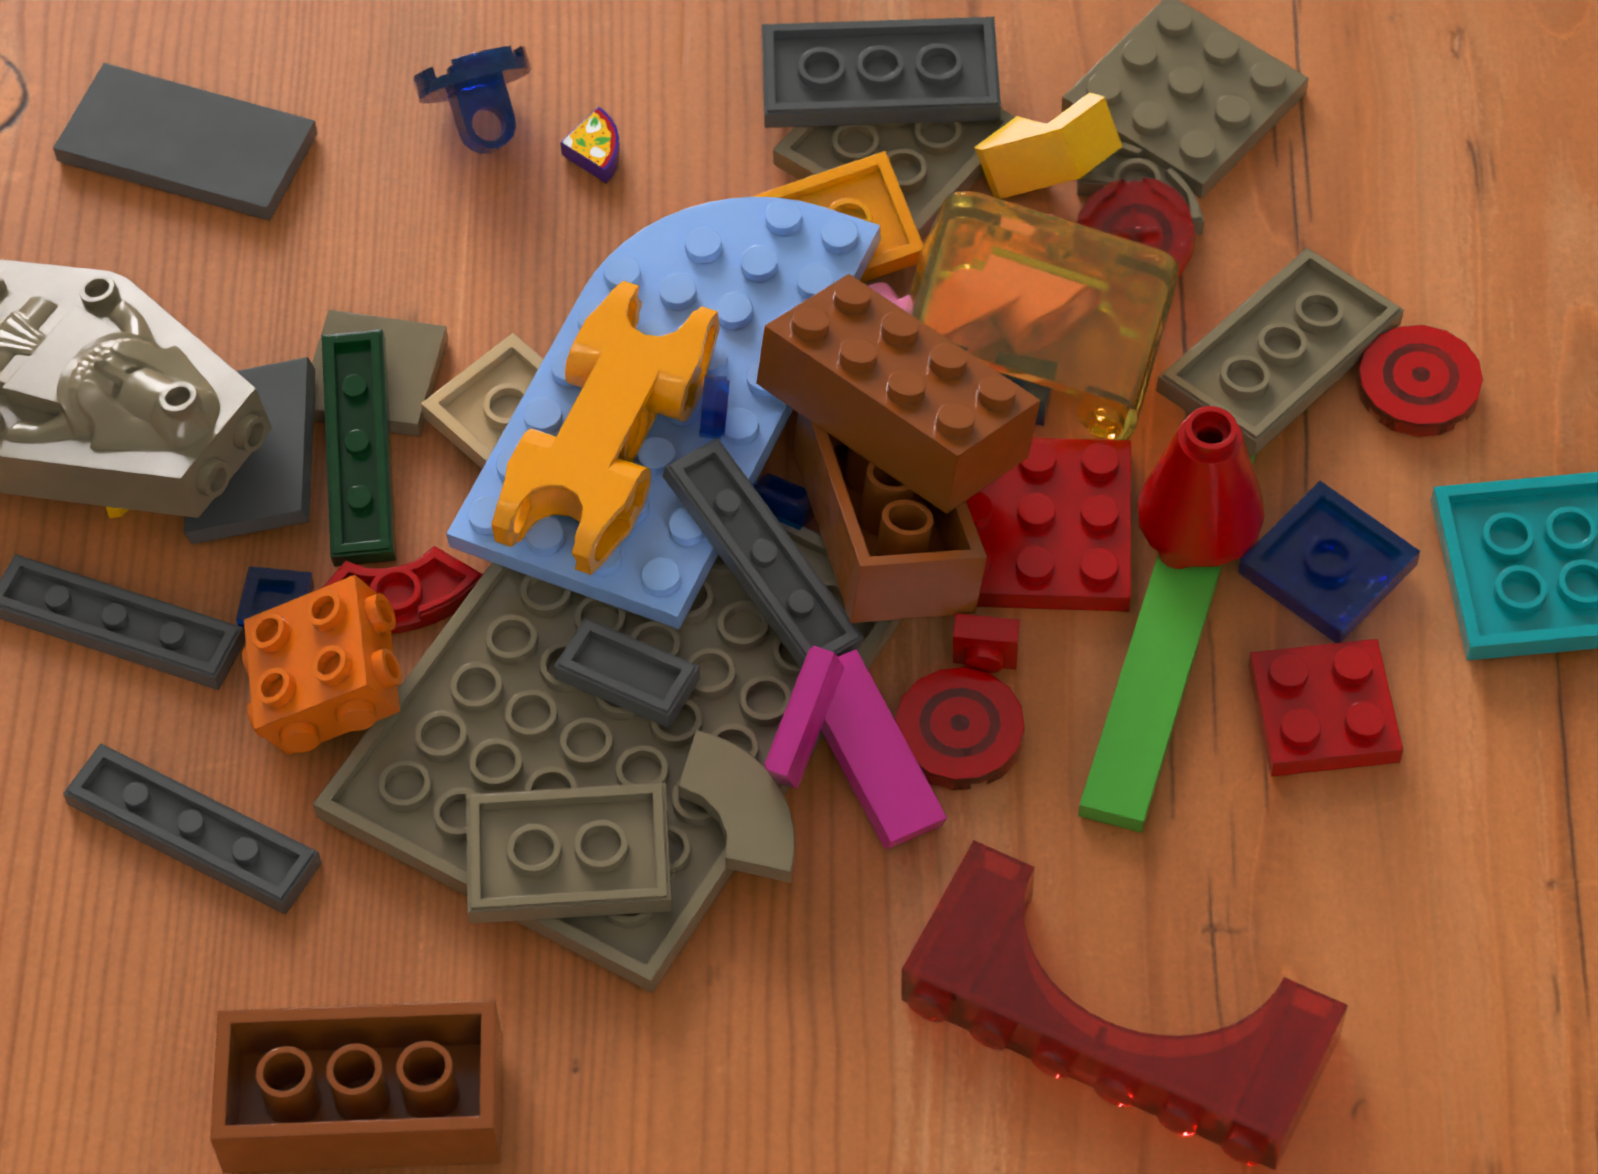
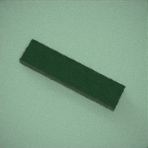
M383 329L321 335L331 560L334 567L341 566L345 561L354 564L396 561L386 338Z

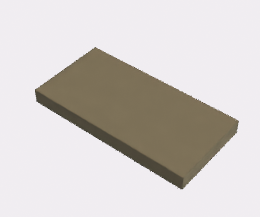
M1306 248L1159 375L1156 391L1189 414L1205 406H1216L1225 409L1232 414L1242 430L1249 454L1255 456L1363 358L1365 349L1379 335L1397 328L1401 324L1404 309Z

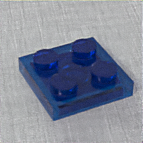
M1319 481L1240 559L1238 573L1333 642L1341 643L1418 565L1420 550L1325 483Z

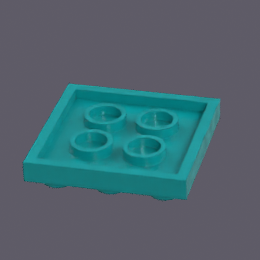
M1598 472L1436 486L1433 488L1431 505L1467 661L1598 649Z

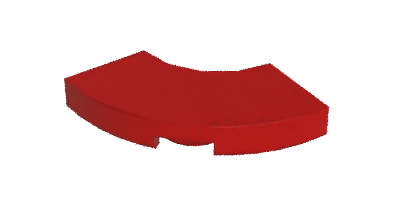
M433 546L417 560L398 567L366 568L345 561L323 587L356 575L377 594H383L388 599L396 619V626L391 630V634L421 629L453 615L483 574Z

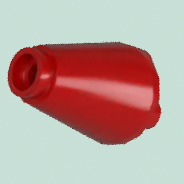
M1216 406L1198 408L1181 423L1147 477L1139 495L1137 505L1139 527L1149 545L1158 551L1161 562L1168 567L1174 569H1184L1189 566L1218 567L1240 557L1250 555L1257 546L1258 536L1265 517L1263 496L1242 430L1232 414L1223 408Z

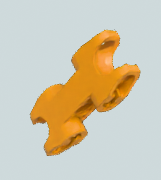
M622 281L609 293L603 302L586 318L569 351L565 367V380L568 384L580 387L582 390L557 436H553L536 429L527 430L507 463L504 483L491 524L495 542L512 547L524 538L529 529L538 520L552 515L570 516L580 523L575 534V543L572 550V555L576 560L575 570L592 575L603 565L616 547L630 534L646 502L651 484L650 468L633 463L657 415L661 414L685 422L691 416L705 390L707 373L720 331L718 311L701 306L698 310L691 313L687 321L677 331L663 336L645 335L636 329L642 306L638 296L640 286Z

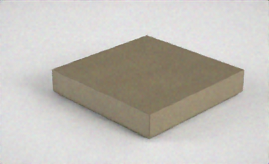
M329 310L321 335L383 329L386 338L390 432L420 437L425 421L421 403L433 393L449 339L447 326ZM320 336L312 361L315 367L313 421L325 423L322 336Z

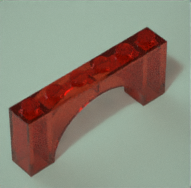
M974 840L901 969V1000L908 1003L909 1007L916 1014L929 1021L942 1022L946 1020L968 1030L976 1041L994 1050H1004L1007 1048L1031 1059L1039 1070L1049 1076L1059 1079H1065L1069 1076L1093 1087L1102 1099L1115 1106L1126 1108L1132 1105L1156 1116L1164 1127L1182 1136H1193L1196 1134L1218 1144L1229 1157L1242 1164L1250 1166L1261 1164L1276 1170L1338 1043L1348 1005L1284 977L1277 990L1256 1011L1236 1023L1211 1032L1179 1036L1156 1035L1131 1030L1108 1022L1090 1013L1063 993L1041 967L1032 950L1027 936L1025 916L1033 898L1035 867Z

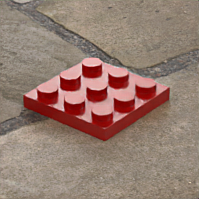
M1033 437L1029 457L966 500L987 556L977 607L1129 612L1131 600V440Z

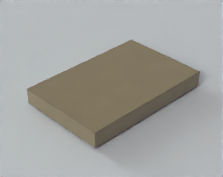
M666 782L466 794L467 907L470 924L672 911Z

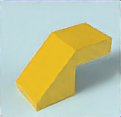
M1088 93L1048 124L1016 116L974 148L993 197L1003 199L1080 179L1123 146L1105 97Z

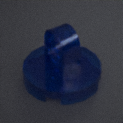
M504 46L452 59V66L446 69L447 74L437 78L433 67L423 70L413 78L419 103L428 104L449 101L458 134L463 144L470 150L480 154H491L499 150L510 141L516 129L515 114L506 84L524 77L531 71L524 46H520L513 51L511 46ZM488 110L499 118L502 130L498 139L487 141L481 139L475 133L472 119L477 111Z

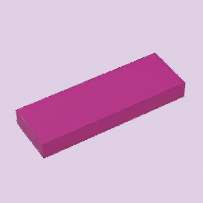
M855 649L838 656L844 666V670L821 730L884 849L887 850L941 827L946 821L947 816L860 654Z

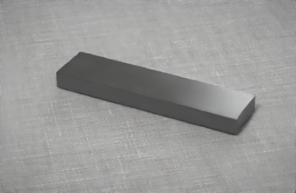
M718 438L665 466L662 476L800 668L803 666L809 648L812 649L813 645L834 652L837 657L860 648L864 637L855 625L850 623L845 611Z
M17 554L14 555L0 579V619L216 690L220 689L245 642V633L241 626Z
M101 743L63 793L68 805L285 915L322 864L318 851Z

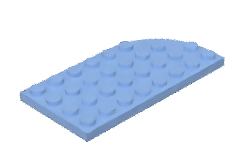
M743 197L707 202L683 209L652 223L627 239L604 260L579 295L447 531L449 547L680 630L718 553L662 477L665 466L718 438L754 486L793 411V408L756 384L764 326L847 274L860 281L881 240L880 225L803 201L773 197ZM626 281L640 286L638 296L642 306L636 329L641 333L663 336L675 332L687 321L691 313L698 310L701 306L718 311L720 331L707 373L705 390L691 416L685 422L658 414L633 461V463L650 468L651 484L646 502L630 534L616 547L603 565L590 575L575 570L576 560L572 555V550L575 543V534L580 523L572 517L552 515L540 519L529 529L524 538L512 547L495 542L491 524L504 483L507 463L524 433L529 429H536L557 436L582 388L566 382L565 367L571 346L583 323L618 284Z

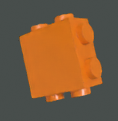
M353 575L244 619L246 647L242 650V660L249 675L251 701L247 705V715L253 730L258 736L266 738L289 756L294 753L311 751L318 747L320 743L350 731L365 730L373 726L376 721L400 712L397 685L402 682V671L393 652L391 630L396 626V619L390 602L383 594H377L356 575Z

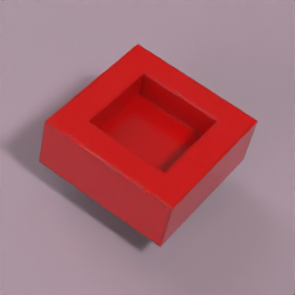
M955 613L953 663L965 664L967 668L986 673L998 672L1002 668L1017 670L1020 619Z

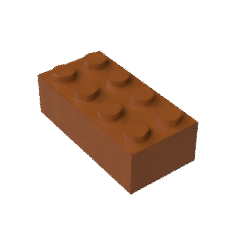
M847 274L764 326L756 384L946 514L1029 457L1041 400L850 274Z
M798 413L792 450L850 623L955 615V613L975 614L987 556L966 501L949 513H944Z
M496 1001L218 1011L210 1140L222 1172L250 1173L501 1163L503 1036Z

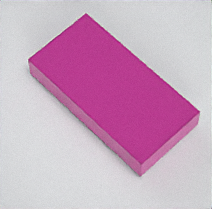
M814 645L812 649L809 648L764 764L766 771L777 783L794 789L799 787L844 670V666L834 652Z

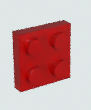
M1378 639L1250 652L1248 668L1271 777L1400 763L1403 746Z

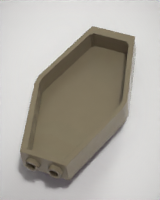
M0 259V493L199 518L210 503L224 492L229 480L252 452L261 447L266 435L272 429L256 388L130 279L111 271Z

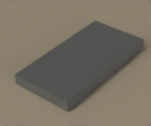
M994 17L762 24L765 128L1000 120L1001 118Z
M103 63L53 149L59 162L270 221L318 133L315 120Z

